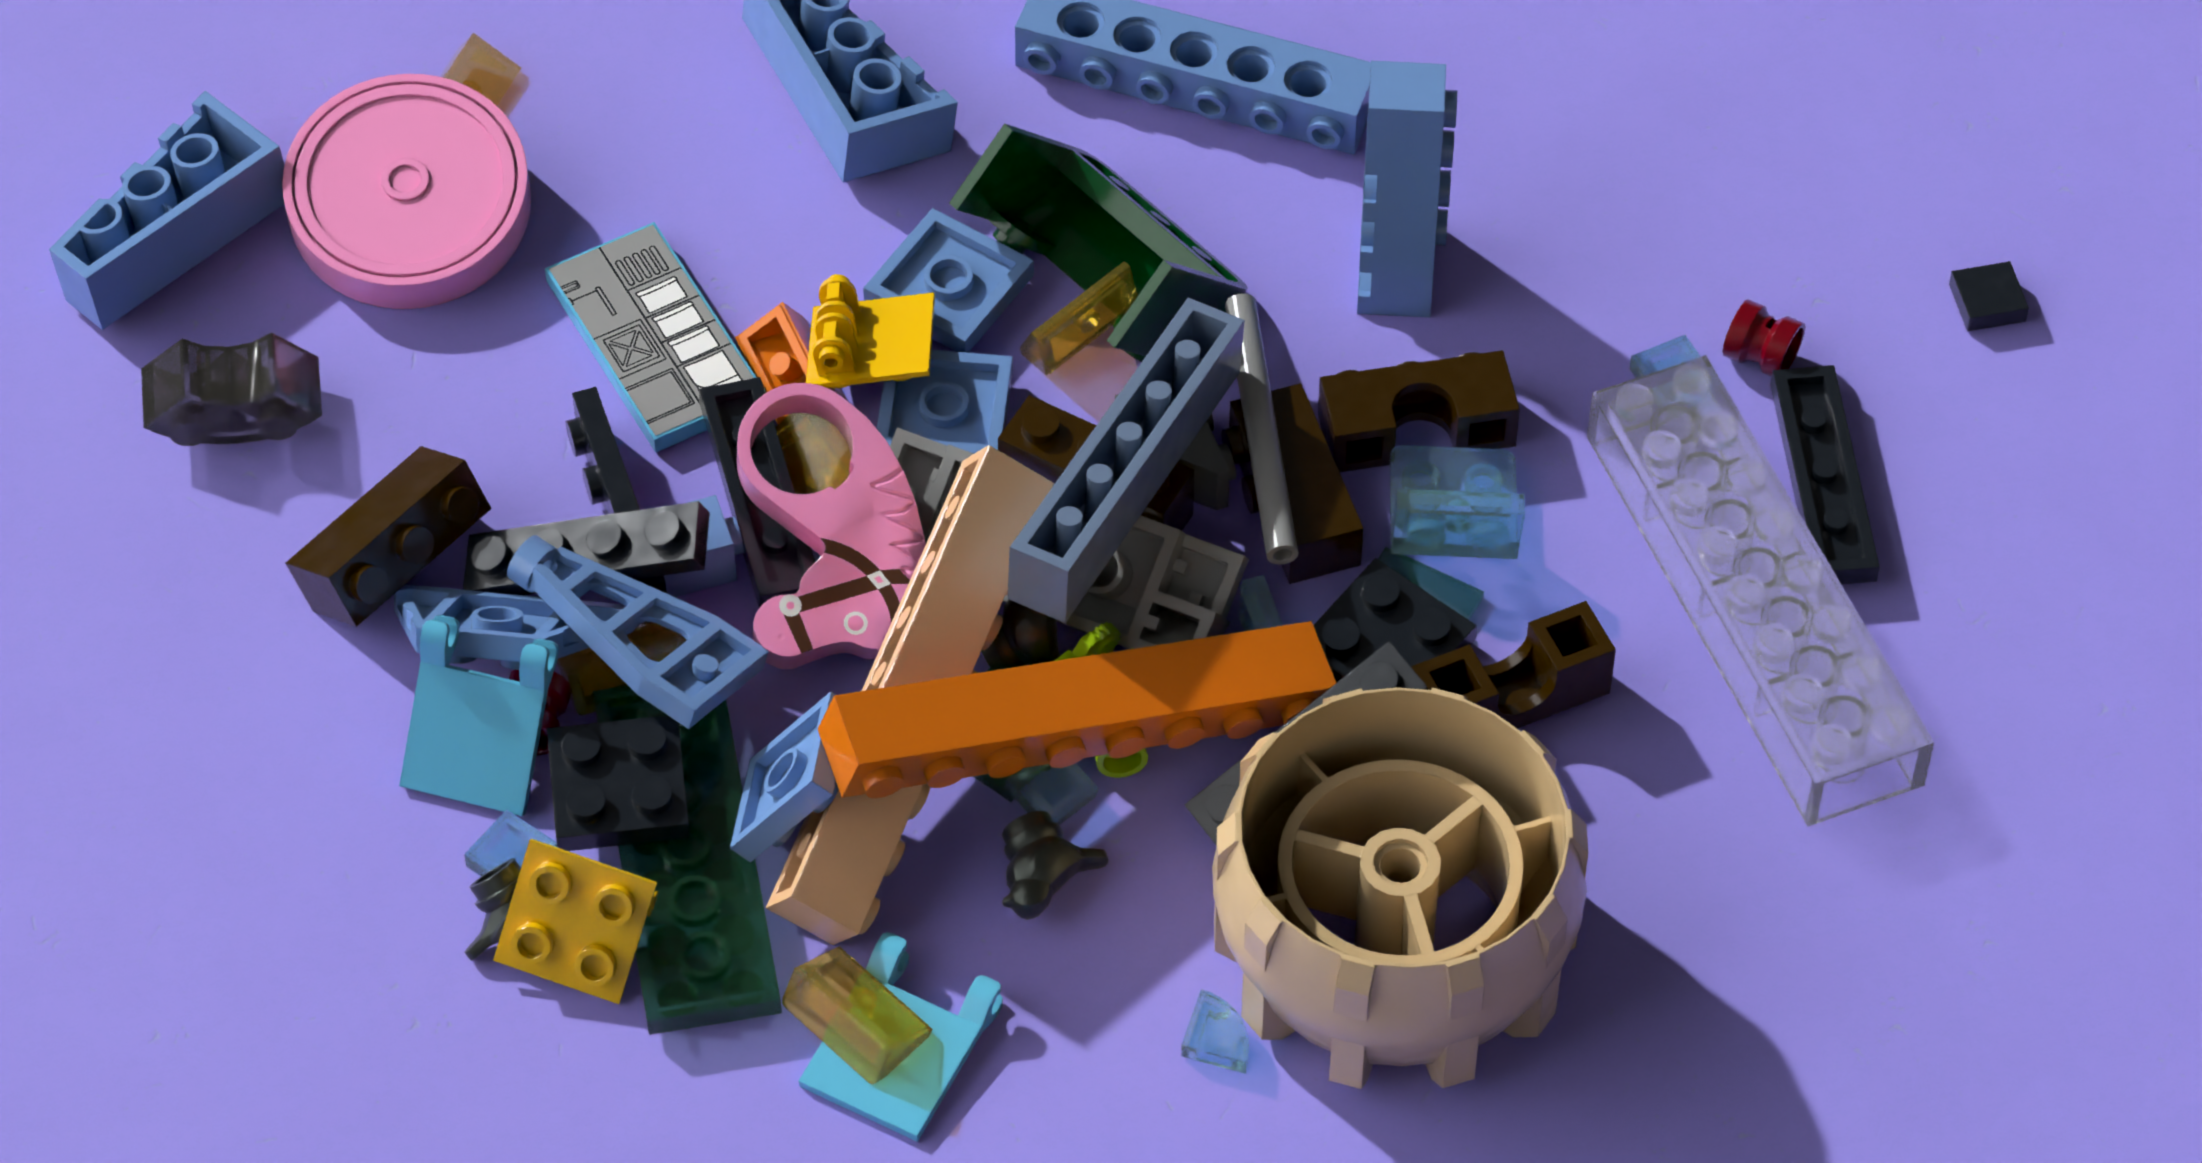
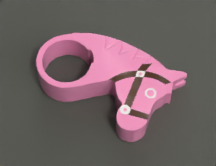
M792 383L779 386L757 399L746 412L741 422L737 440L738 476L745 493L759 509L812 548L821 557L805 572L800 581L799 590L796 593L772 597L761 605L753 621V640L769 651L766 663L779 669H794L817 659L839 653H850L864 659H876L926 545L913 493L906 475L886 439L862 412L842 396L826 387L811 383ZM792 413H809L826 419L837 427L848 443L851 454L848 478L836 489L830 486L822 491L810 494H793L774 487L759 473L751 456V448L759 432L774 419Z

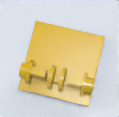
M832 275L821 284L819 288L821 306H814L812 313L806 383L826 388H844L856 384L891 380L905 381L911 378L930 376L935 307L934 292L859 301L855 286L844 275Z
M530 839L493 961L619 1004L647 916L650 917L657 900L658 891H655L658 882Z

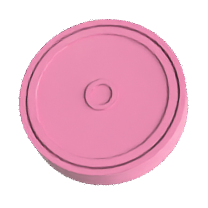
M425 74L388 75L373 78L343 90L321 105L303 124L290 146L283 169L282 188L286 213L294 242L304 261L323 282L334 290L359 302L391 309L426 308L458 299L474 291L495 276L506 265L518 248L528 225L531 209V190L526 157L518 133L506 115L491 100L464 84L439 76Z

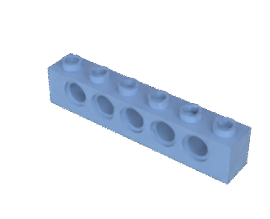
M1027 0L1015 25V65L1041 75L1060 77L1086 84L1095 89H1105L1140 98L1151 104H1162L1200 114L1208 119H1219L1254 128L1265 134H1277L1311 143L1323 149H1334L1355 155L1367 126L1371 62L1134 0Z

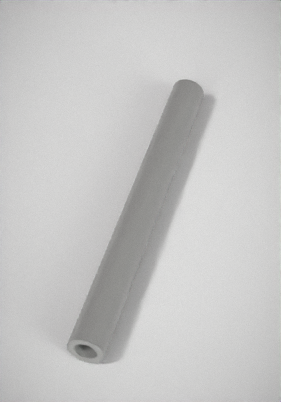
M1236 294L1227 299L1225 308L1226 313L1245 320L1241 368L1237 381L1267 560L1273 564H1287L1294 561L1298 557L1299 552L1256 299L1249 294Z

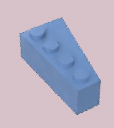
M744 0L743 21L843 183L951 151L958 102L945 89L937 92L924 80L925 70L910 56L902 59L885 43V33L872 20L867 22L861 20L849 9L850 0Z
M1371 60L1357 314L1431 317L1435 245L1446 246L1448 209H1438V207H1449L1451 170H1441V167L1452 168L1454 151V131L1443 130V128H1455L1458 91L1445 90L1446 64Z
M204 91L192 103L194 113L182 126L172 123L158 138L160 148L143 165L134 162L120 176L122 187L110 199L99 198L49 249L65 300L102 330L284 205L282 188L284 161L279 145L207 91Z

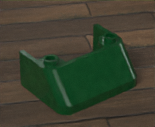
M1005 123L949 202L958 211L990 221L997 227L993 233L994 238L1005 246L1021 254H1024L1026 249L1047 257L1116 317L1112 324L1114 330L1106 341L1114 348L1125 351L1140 362L1144 360L1187 298L1226 312L1225 303L1227 299L1236 294H1244L1248 289L1247 285L1236 274L1105 163L1082 149Z

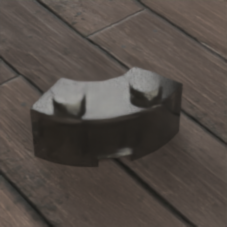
M274 333L267 334L250 343L229 347L205 346L182 338L141 368L143 428L169 437L178 445L195 446L200 443L239 444L266 439L283 440L293 436L297 429L310 424L322 416L318 356Z

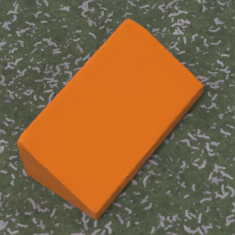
M781 302L736 336L735 339L755 376L761 377L766 393L786 384L806 383L811 327L801 314L784 302ZM828 388L847 400L841 388ZM792 413L778 417L775 420L780 429L787 431L823 418L809 413Z

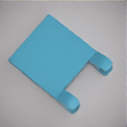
M437 615L434 619L426 621L421 631L420 667L399 786L523 816L527 812L548 688L556 667L559 647L555 642L541 638L525 645L520 657V682L452 666L449 664L458 640L460 623L453 617Z
M886 932L881 935L876 943L862 977L800 1077L799 1086L918 1142L982 1032L999 1014L1003 1006V997L999 994L1001 992V984L998 981L983 975L977 976L969 988L959 1015H956L893 986L906 970L909 964V954L905 951L907 949V941L904 938Z

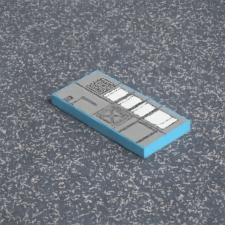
M655 222L545 268L548 285L655 453L707 430L699 403L700 388L757 378Z

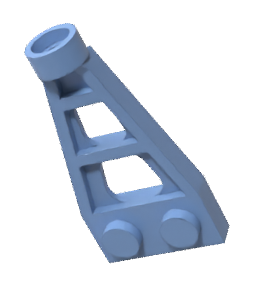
M537 535L529 537L518 548L509 563L507 577L530 593L536 592L637 695L687 729H690L764 668L769 651L720 617L563 547L557 549ZM589 590H592L626 607L609 620L603 621L579 598ZM644 621L657 623L681 634L686 639V642L662 661L658 662L647 658L628 639L627 634Z

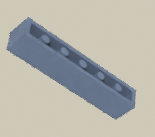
M1191 298L1186 299L1011 544L1009 550L1007 599L1061 622H1067L1239 375L1245 320Z

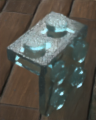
M1399 445L1392 449L1389 460L1391 554L1517 559L1525 519V494L1517 493L1516 458L1512 452L1505 449Z

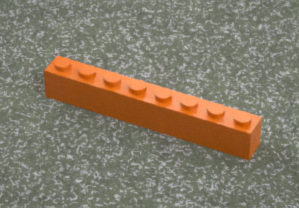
M1308 621L834 695L817 730L841 797L866 794L869 798H882L897 792L901 788L928 784L931 788H943L958 782L962 778L989 774L992 778H1003L1013 775L1023 768L1049 764L1053 768H1064L1088 757L1109 754L1112 758H1124L1139 752L1143 748L1167 744L1170 748L1179 749L1193 745L1204 738L1227 735L1231 739L1244 738L1256 733L1260 729L1285 725L1335 685L1336 680L1313 623Z

